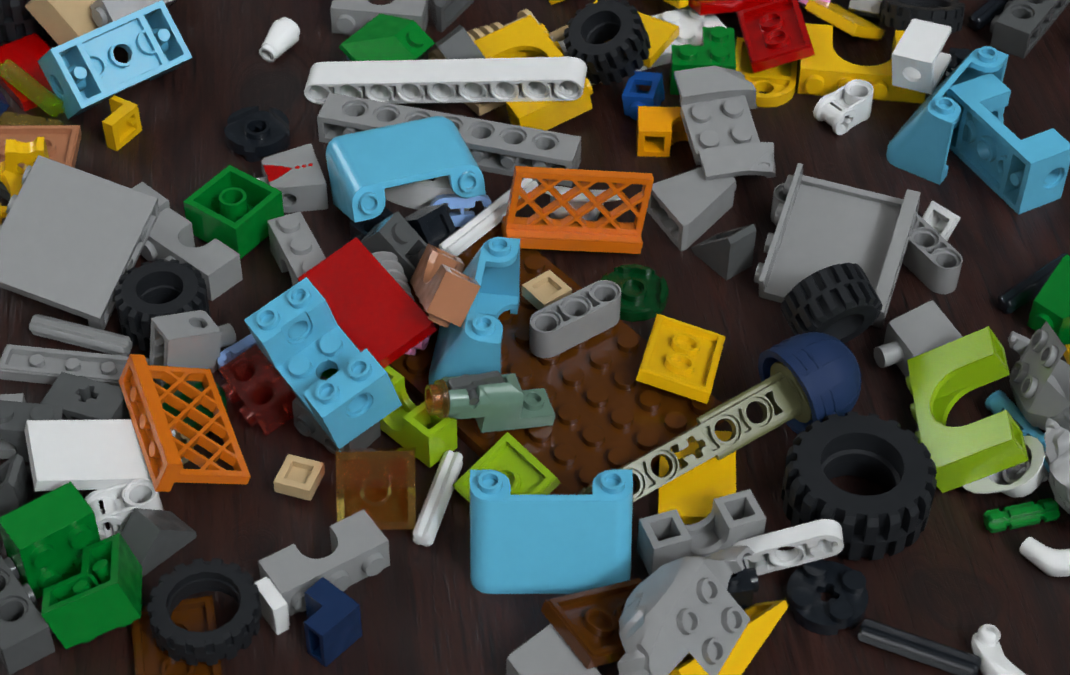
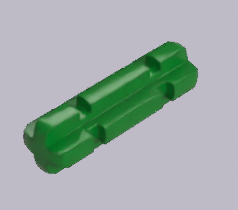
M1052 498L1038 500L1036 504L1031 501L1007 506L1002 511L999 508L988 510L983 514L984 527L990 533L1005 531L1008 526L1012 530L1039 524L1042 519L1045 523L1055 521L1060 517L1059 504Z

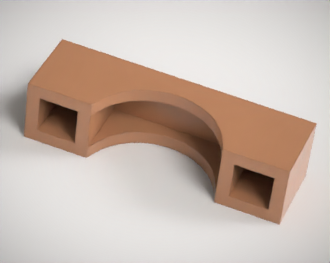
M428 243L410 279V284L416 292L415 295L420 300L419 303L423 305V310L429 314V320L446 328L449 327L450 323L461 327L481 286L476 279L462 273L465 264L461 258Z

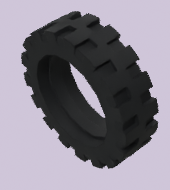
M882 0L880 22L888 27L903 30L907 29L912 19H919L950 26L952 28L951 33H955L962 29L965 4L958 0Z
M203 558L192 560L193 563L186 566L184 563L173 567L174 572L171 574L165 573L159 579L158 587L154 586L150 592L151 602H148L147 609L153 638H156L157 646L162 652L167 650L171 659L175 661L180 659L186 660L188 665L198 666V662H206L208 666L218 664V660L226 658L228 661L236 657L237 651L241 648L243 650L247 649L252 643V636H257L260 630L259 620H262L258 587L256 584L254 585L253 577L247 571L243 573L238 564L233 562L226 564L223 559L212 558V561H204ZM199 592H223L233 597L240 605L238 612L230 622L211 631H187L175 625L171 620L172 611L180 601Z

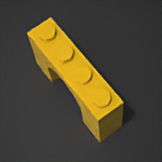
M531 14L473 41L485 58L565 57L560 44L550 39L543 23L538 24ZM586 77L583 94L577 100L505 102L510 123L512 125L547 131L593 109L590 95L593 94V89Z
M805 23L815 55L798 60L797 94L825 96L846 85L849 81L861 79L873 85V100L923 103L925 101L926 93L892 85V52L905 31L895 30L891 59L875 66H862L850 63L837 55L833 48V25Z

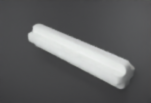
M447 450L443 453L412 532L414 536L413 542L417 545L422 544L425 547H429L434 542L454 490L452 485L457 481L463 466V455L460 452Z

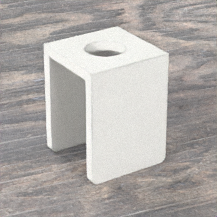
M912 19L892 52V85L932 95L951 61V55L942 53L941 50L949 38L952 28L942 24Z

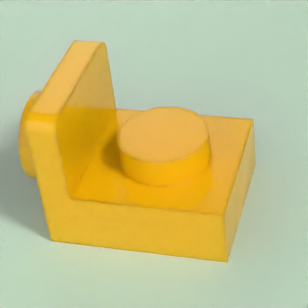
M113 95L109 99L112 114L102 121L107 147L118 151L142 131L138 105Z

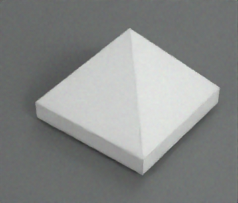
M931 201L922 216L946 241H948L961 219L960 216L935 201Z

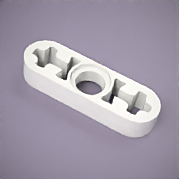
M820 519L744 539L734 543L733 546H748L754 552L753 555L745 556L743 559L747 569L755 568L757 576L835 556L843 550L844 541L842 526L837 521ZM781 547H795L791 550H778Z

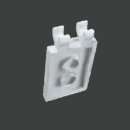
M131 419L26 421L24 432L34 491H53L69 482H72L77 490H100L128 483L138 478L151 480ZM175 429L172 431L174 437L176 435Z

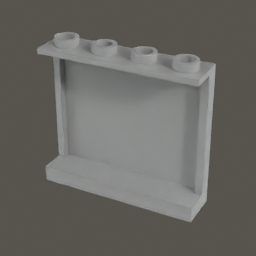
M38 155L33 166L29 165L25 169L22 177L23 186L18 195L14 194L10 198L6 211L8 215L3 225L0 224V287L88 319L89 327L104 330L116 306L115 287L120 285L119 279L123 275H129L128 270L135 266L159 216L158 198Z
M798 163L794 175L788 174L785 182L784 195H787L785 203H779L775 212L774 223L777 224L775 233L769 232L765 242L764 253H767L765 263L759 262L756 268L754 283L759 284V297L782 303L792 288L809 275L832 265L856 263L863 269L883 305L879 317L870 326L882 329L918 213L921 192L907 189L904 199L805 176L803 175V164Z

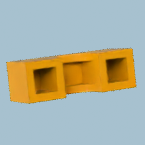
M638 106L636 130L637 156L670 157V147L672 144L678 141H688L680 114L681 107Z

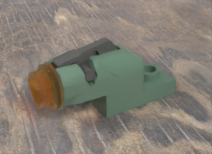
M491 371L482 374L442 377L440 380H436L434 384L427 385L425 388V405L430 416L437 415L439 419L448 417L456 419L475 418L481 433L552 426L556 416L545 388L522 390L515 373L500 374L499 371Z

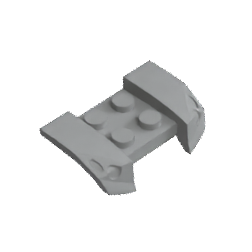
M719 66L674 71V78L680 94L681 118L696 166H702L705 179L743 175H761L767 178L776 177L774 142H760L750 112V109L757 108L756 89L750 81L745 79V75L740 71Z

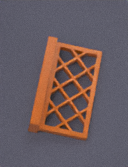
M515 166L506 216H503L501 229L503 237L520 239L521 249L641 254L643 245L641 233L654 182L653 174ZM522 178L537 179L541 185L526 193L521 187ZM563 180L572 181L576 185L563 195L554 188L555 185ZM597 182L607 183L610 188L596 197L588 189ZM631 184L643 185L642 190L630 199L622 191ZM549 191L555 200L541 208L534 199ZM583 193L590 201L575 210L568 201ZM617 194L624 203L609 212L602 203ZM527 204L536 212L530 217H515L516 212ZM561 206L570 213L563 219H554L548 216ZM595 208L604 215L597 221L584 220L582 218ZM628 210H631L636 215L634 222H618L616 218Z
M130 354L119 379V384L155 492H170L174 482L247 485L251 476L211 370L148 365L145 355ZM153 379H161L171 386L166 390L155 383ZM186 381L202 382L204 390L201 392ZM178 390L193 399V401L188 404L175 396L174 393ZM165 402L181 413L176 417L163 409L162 404ZM199 404L213 412L214 417H208L197 410L196 407ZM189 417L203 426V428L198 431L183 420ZM175 429L189 438L190 441L187 444L181 442L172 435V431ZM211 431L222 438L224 444L221 446L207 437L206 434ZM198 444L214 455L208 459L192 448ZM185 457L199 466L200 469H184L181 459ZM220 458L233 466L234 470H225L215 462Z

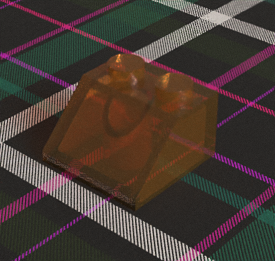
M416 447L338 449L336 451L337 522L364 509L380 530L414 529L416 525Z

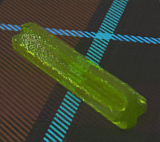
M12 60L0 63L1 77L51 117H57L59 113L63 114L65 110L63 107L64 102Z

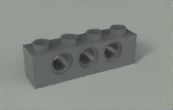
M1009 0L1005 5L1003 13L1000 16L996 15L991 23L989 32L993 35L990 46L1024 59L1068 6L1070 0Z
M0 555V661L9 675H12L55 652L51 636L54 632L42 617L41 612L39 613L35 607L38 605V602L31 587L27 583L21 586L17 579L20 576L10 557L3 559Z

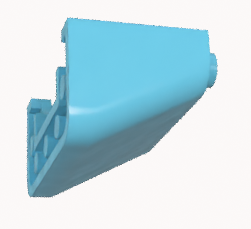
M983 46L972 51L935 88L932 95L930 94L892 138L887 148V161L897 168L940 185L948 173L949 166L946 165L953 129L961 115L959 104L947 97L948 89L951 86L987 73H993L1003 82L1009 55L990 46Z
M433 116L340 135L333 138L326 147V161L333 204L355 223L373 219L383 212L386 202L384 189L448 176L452 191L460 197L471 198L486 194L482 171L456 125L443 116Z
M494 237L487 240L463 271V274L476 279L481 287L461 327L450 323L448 328L439 326L429 371V391L435 398L439 399L438 389L442 377L482 374L491 371H499L501 374L503 325L498 317L510 310V314H518L520 303V239Z
M470 470V579L474 588L487 594H573L630 580L633 511L632 470H606L597 474L592 484V495H511L510 481L505 474L496 470Z

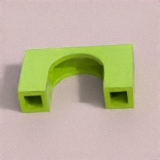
M989 326L907 360L909 376H906L905 379L914 399V403L910 404V409L919 429L915 432V435L919 438L918 444L923 442L931 454L930 458L934 461L937 470L936 486L942 493L1029 461L1023 432L1007 410L965 426H946L950 410L962 396L974 389L1010 375L1004 347Z

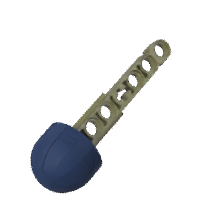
M820 332L795 335L763 351L758 359L760 383L697 417L696 421L698 424L616 469L632 470L633 477L637 483V488L633 493V502L714 456L717 460L723 459L784 423L798 434L803 430L805 431L806 426L816 420L822 423L824 417L837 413L838 417L845 416L846 412H851L861 391V373L854 354L837 338ZM751 402L759 404L763 410V418L758 424L751 422L747 418L746 409ZM719 420H725L731 425L732 435L727 441L720 440L715 434V425ZM688 441H696L699 448L695 450L696 456L690 454L678 459L674 454L689 446ZM656 455H661L668 461L669 470L664 477L656 476L651 470V461ZM593 483L579 491L578 495H588L592 492Z

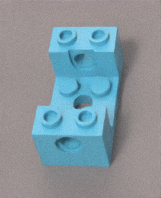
M161 0L54 47L37 62L67 118L70 119L96 107L106 98L147 79L152 81L178 69L193 57L164 1ZM115 47H121L127 51L129 57L127 63H120L114 58L113 50Z
M987 73L951 86L948 89L947 97L959 104L961 115L954 125L949 149L1018 215L1060 199L1070 166V143L1054 128L1020 140L1003 124L1004 109L1008 106L1011 90L993 73Z
M307 277L244 319L261 352L338 449L348 444L402 405L388 373L367 348L361 352L337 324L326 299ZM332 368L338 370L337 373L327 380L320 379L324 371Z

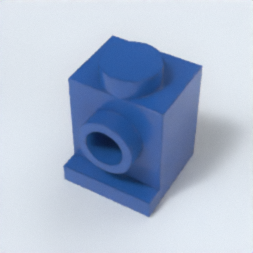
M634 71L635 75L628 78L622 94L624 115L630 116L637 121L638 106L660 107L661 101L664 102L665 100L662 73ZM639 85H648L651 88L649 91L640 90Z

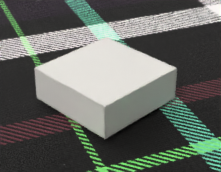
M264 577L254 582L259 591L262 615L275 634L279 635L289 630L290 620L287 602L270 578Z

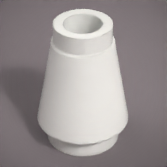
M286 17L275 20L259 49L260 56L267 62H274L299 41L300 35L298 25Z

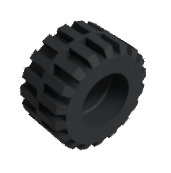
M598 0L597 3L592 4L590 2L585 5L586 8L583 10L579 9L574 13L576 17L569 19L567 23L569 28L564 30V44L570 57H577L586 63V77L591 83L598 84L600 81L603 85H610L612 81L620 83L624 77H632L635 75L634 71L636 69H641L644 66L643 60L649 57L648 49L651 48V43L641 17L633 5L630 6L629 2L625 0L620 2L618 0Z
M156 259V262L149 263L147 261L141 263V267H133L128 270L129 275H123L119 279L120 285L115 287V303L121 332L123 335L130 337L133 346L139 345V349L144 351L150 349L151 318L197 310L206 311L210 316L204 278H202L198 269H192V265L188 263L180 264L179 260L171 259L170 261H164V259Z
M843 263L823 268L799 282L785 296V300L781 303V312L794 335L820 332L831 335L845 344L859 336L875 322L881 313L883 305L863 269L856 263Z

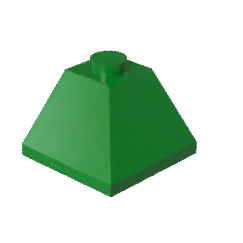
M380 13L341 43L339 48L351 61L422 60L434 46L435 42L414 20Z
M1068 254L1062 258L1034 299L1027 326L1036 331L1041 329L1047 321L1064 345L1070 344V256Z

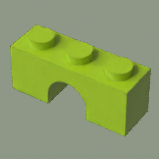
M388 365L384 370L388 373L402 405L380 420V429L431 468L441 460L444 452L447 450L454 451L458 448L457 419L453 417L444 418L443 413L446 409L440 407L439 403L431 397L419 406H416L406 392L404 376Z

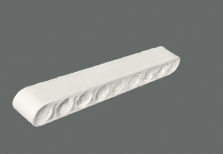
M577 57L317 62L310 69L304 95L310 102L318 105L324 104L329 93L392 104L573 101L579 99L583 94L587 65Z

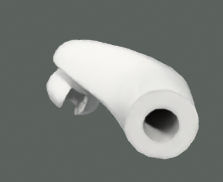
M1032 537L1026 538L1021 544L1020 554L1046 575L1051 577L1070 576V549H1053Z
M991 624L980 626L978 632L972 636L971 646L974 655L981 658L979 667L983 675H1027L1004 655L999 643L1001 637L999 629Z

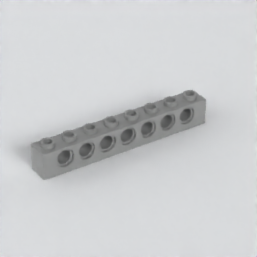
M334 93L328 94L317 115L319 142L329 143L333 138L340 135L433 116H443L456 125L480 170L501 175L513 176L515 166L578 169L581 162V136ZM563 180L557 185L572 187L573 182Z

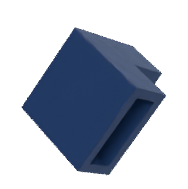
M322 577L304 592L307 620L304 622L307 653L324 667H327L362 636L360 604Z

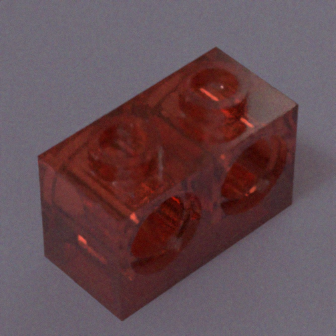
M256 344L218 369L226 381L221 386L222 390L232 404L239 401L243 405L239 408V411L251 428L257 424L267 436L294 417L292 401L296 398V395Z

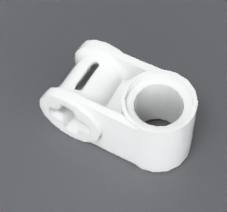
M861 79L849 81L831 94L823 96L817 102L813 111L814 118L831 125L837 135L845 134L854 126L870 118L874 93L873 85Z
M138 478L107 489L95 490L85 497V501L94 511L100 540L119 532L121 534L134 508L164 510L159 492H155L152 480L147 478ZM99 501H103L104 508H100ZM106 522H109V525H110V529H109V530L106 529V526H105V523H106Z

